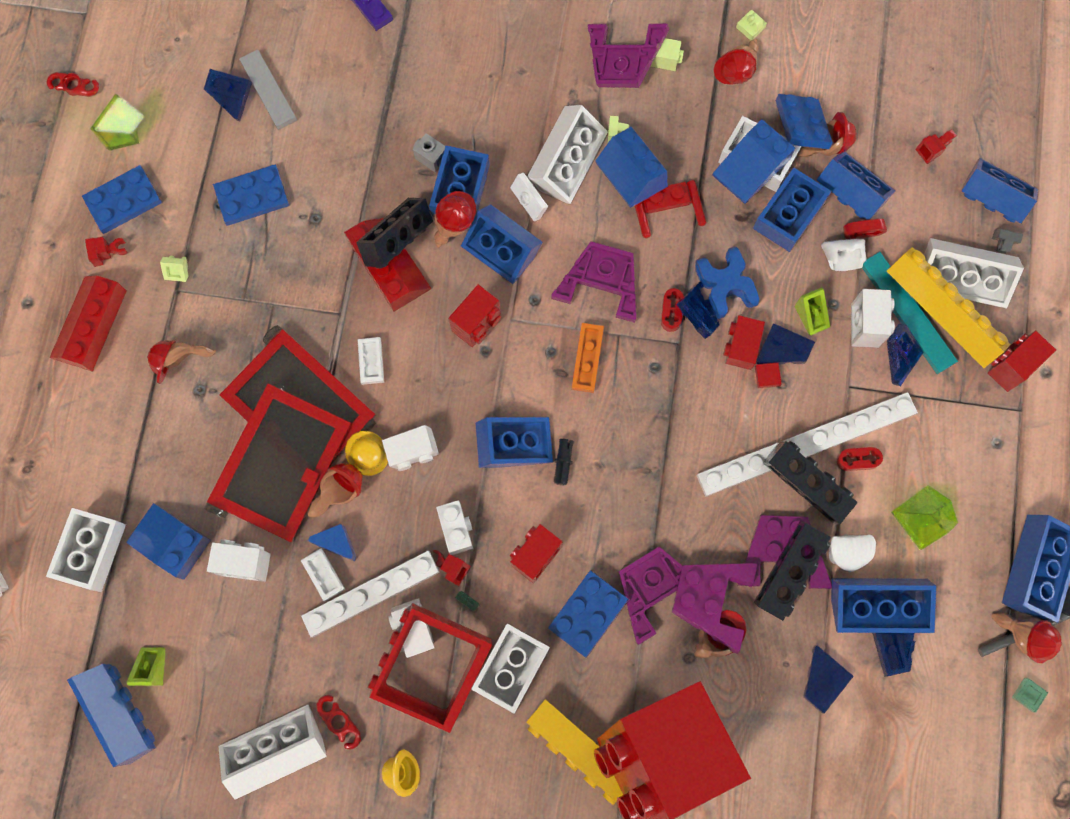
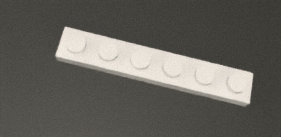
M426 551L309 611L301 617L310 637H315L440 573L430 551Z

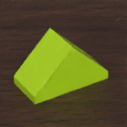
M821 287L802 295L794 307L808 334L811 336L830 328L824 289Z
M141 647L128 677L127 686L163 685L165 647Z

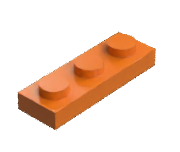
M587 323L581 324L571 390L594 393L604 326Z

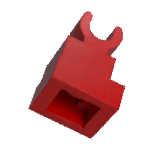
M952 129L939 138L936 134L929 135L921 141L915 150L925 163L929 164L945 151V146L950 144L957 135Z
M103 236L85 239L88 260L94 267L102 266L103 260L111 259V253L126 255L128 253L125 248L118 249L119 245L126 243L123 238H117L110 244Z
M433 550L438 555V560L435 562L437 567H441L440 569L447 573L445 579L460 586L471 566L451 554H448L445 559L441 552Z

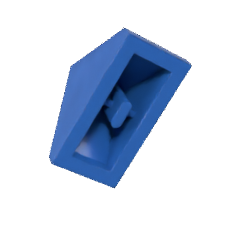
M342 524L312 535L308 539L314 545L352 561L356 560V554L347 530Z

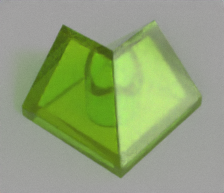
M115 94L90 129L109 151L139 144L137 126L144 118V115L119 95Z
M929 485L891 512L920 550L948 534L958 524L951 500Z

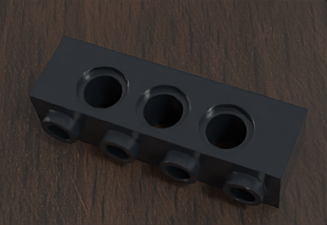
M408 197L356 242L365 266L378 269L386 267L388 262L399 255L420 233L426 231V228L433 222L426 198Z
M792 441L779 442L764 460L763 464L834 524H841L858 503L852 498L854 494L845 487H839L835 483L836 479L826 471L823 473L818 469V463L809 456L804 457L799 452L801 449ZM792 459L796 460L798 464L795 472L791 471L789 467ZM811 474L815 477L813 487H810L807 483V479ZM828 490H831L833 493V499L830 502H827L825 499V494Z
M800 520L754 603L759 608L782 621L785 617H789L794 610L795 605L793 603L797 596H801L806 589L805 582L809 575L812 576L817 570L819 557L821 554L824 555L829 549L831 537ZM810 545L811 551L809 555L802 556V547ZM798 566L799 573L795 577H790V568ZM780 587H787V594L781 598L777 597L778 589Z

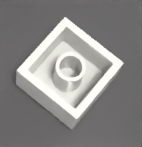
M862 289L851 303V346L879 348L893 334L895 324L894 320H891V312L894 309V299L891 298V290Z
M221 539L220 543H212L207 572L224 577L266 582L271 554L264 551V547L258 544L244 543L243 547L241 544L235 543V541Z

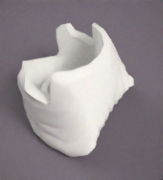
M864 239L827 241L821 244L832 270L848 271L863 267V263L866 261Z
M870 534L833 536L829 547V559L843 570L854 572L873 559L876 541Z

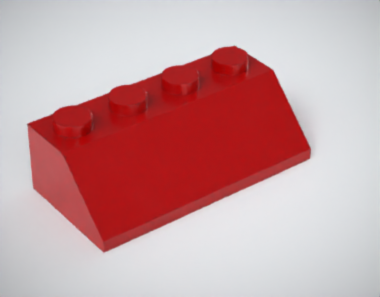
M384 218L364 220L344 232L349 244L363 265L364 262L356 242ZM405 248L399 255L389 261L388 265L384 268L378 269L364 265L393 312L431 290L430 285Z
M97 275L85 276L49 358L93 372L127 290L116 281Z

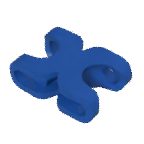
M735 246L728 248L725 257L727 261L725 269L718 270L713 268L705 257L697 259L695 262V270L701 285L706 289H712L708 302L717 319L726 316L728 312L726 298L729 296L740 297L748 308L758 306L759 295L753 280L742 276L746 264L739 249Z

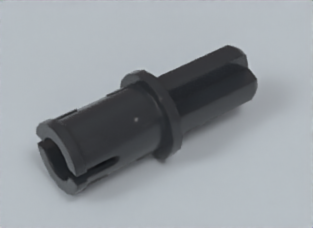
M559 439L558 455L554 460L556 463L554 483L557 485H567L569 468L573 464V461H571L573 440L568 442V439Z

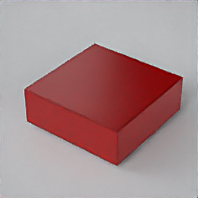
M779 363L755 365L758 388L779 387L782 385Z

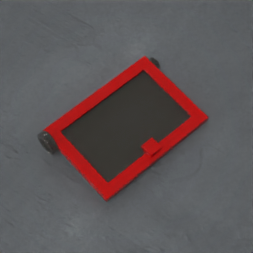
M279 325L272 327L263 337V342L267 346L219 394L247 422L268 383L350 422L351 426L334 460L345 450L347 441L353 434L363 429L369 431L377 422L374 420L376 414ZM273 399L257 431L304 474L306 468L315 470L335 428Z
M274 382L273 385L267 384L204 509L225 519L228 513L292 543L320 488V482L330 468L351 423L287 393V387Z

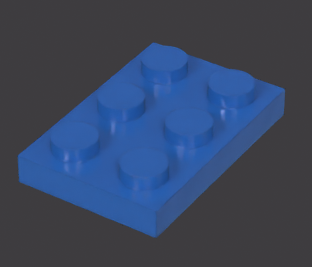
M778 94L775 101L787 141L791 145L830 149L833 142L819 99L792 94Z
M276 164L213 184L222 216L227 226L290 206Z
M141 165L82 195L103 234L162 203Z
M590 570L548 629L587 658L629 599Z

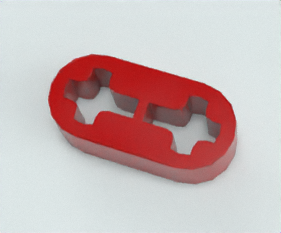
M872 219L848 223L843 226L845 238L850 240L882 235L887 232V227L884 219Z
M671 288L665 292L662 303L661 326L668 332L678 330L682 322L684 295L676 288ZM671 295H675L677 299L674 307H671V300L669 299ZM670 313H674L673 319L677 321L673 325H669V321H666L669 319Z
M875 447L850 448L838 454L836 462L839 468L844 471L871 470L882 463L883 455ZM871 453L873 457H876V460L871 464L870 460H863L862 458L867 457ZM847 454L849 458H857V461L850 463V466L846 461H843Z

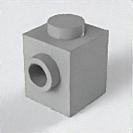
M426 133L422 139L419 138L415 142L413 153L417 161L436 173L440 168L445 145Z

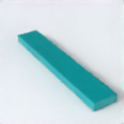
M878 252L863 263L862 269L877 290H891V298L894 299L893 313L938 375L956 364L958 360L914 298L887 272L891 266L882 253Z

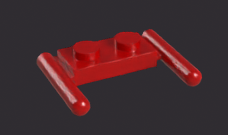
M695 180L668 185V187L635 205L643 238L651 236L646 213L650 214L683 207L691 203L693 204L698 225H706L707 222Z

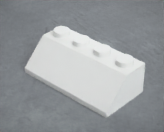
M582 105L565 106L527 176L528 179L539 191L567 204H571L608 131Z
M930 238L924 253L925 260L931 266L939 269L942 277L947 282L954 284L958 289V293L964 299L1003 308L1008 307L1024 269L1019 257Z
M309 705L303 706L218 746L221 780L234 799L240 798L326 757L323 738Z

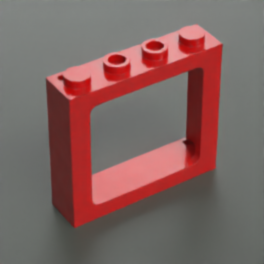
M412 603L409 609H404L399 621L402 622L399 631L394 630L388 644L392 645L389 652H384L378 666L381 669L378 675L373 674L367 688L371 689L369 698L450 733L491 649L492 640L485 635ZM415 621H422L476 647L446 709H441L386 683Z

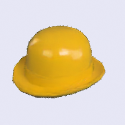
M360 431L353 434L345 447L348 463L358 468L362 475L373 476L382 472L388 464L382 442L383 439L371 431Z
M405 749L398 751L396 756L389 758L382 767L381 774L384 784L388 788L394 789L398 796H410L417 789L420 781V770L415 757Z

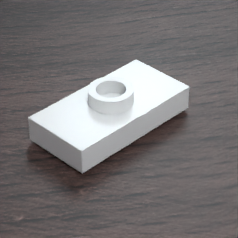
M525 173L518 174L510 188L533 221L540 220L548 205Z
M381 338L358 339L361 384L384 383Z
M322 548L301 560L323 601H327L345 590Z

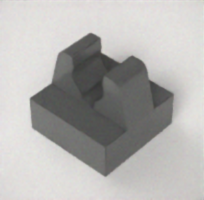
M1004 229L995 230L992 239L998 241L996 251L1010 253L1014 244L1021 243L1023 234Z

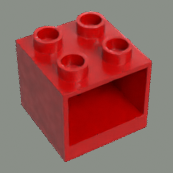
M701 681L621 718L597 738L600 747L594 750V757L601 773L606 778L614 776L623 793L622 796L617 798V806L623 819H675L751 779Z

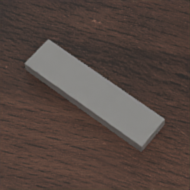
M259 50L239 58L277 129L279 130L297 121Z

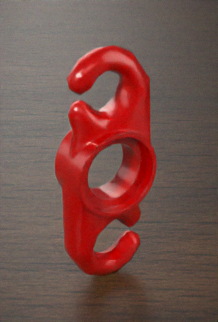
M55 72L50 74L46 81L48 88L54 89L52 81L60 79V83L55 86V89L66 91L72 96L91 97L99 91V83L96 80H92L93 89L86 90L85 87L91 82L90 79L80 78L74 73ZM71 81H78V85L75 88H68V84Z
M330 695L322 696L317 702L318 714L328 729L338 736L340 742L345 741V736L348 733H353L355 735L354 742L345 743L344 747L350 750L355 749L361 742L360 731L349 715L339 708L337 702H333L330 711L323 710V703L326 701L332 702L334 698ZM336 715H342L345 718V725L342 729H336L332 725V720Z

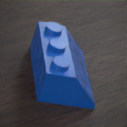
M632 127L613 136L595 160L598 167L630 208L668 187L667 170Z
M846 152L834 157L817 178V181L822 186L838 196L839 202L846 206L849 205L855 210L854 212L858 217L866 218L867 220H870L895 192L893 188Z
M980 157L962 187V192H964L966 198L984 203L983 206L992 212L999 211L1004 214L1003 217L1013 223L1015 221L1022 223L1038 199L1037 188Z
M490 204L478 210L461 247L514 284L534 260L543 242Z

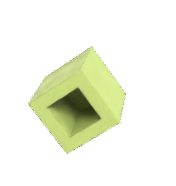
M665 38L650 67L676 71L677 63H682L684 50H680L681 41Z

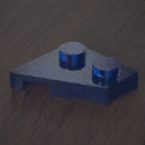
M210 69L204 90L235 120L240 122L252 82L245 78Z
M699 281L676 305L693 324L696 331L706 339L712 335L720 324L713 312L710 300H704L700 289L704 286Z
M773 323L758 355L756 364H805L815 341Z
M898 324L893 334L887 340L891 381L893 385L900 387L924 353L907 325Z
M872 633L884 677L910 672L912 665L911 655L916 642L913 641L914 633Z
M815 645L812 649L813 656L808 670V681L803 698L822 714H825L854 676L818 645Z

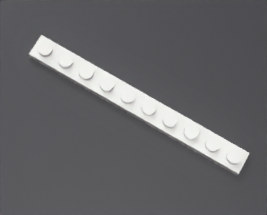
M907 392L784 441L795 443L801 449L799 452L804 457L914 416L918 412ZM779 443L697 474L696 476L705 497L770 472L771 470L763 462ZM792 459L789 464L796 462V460Z

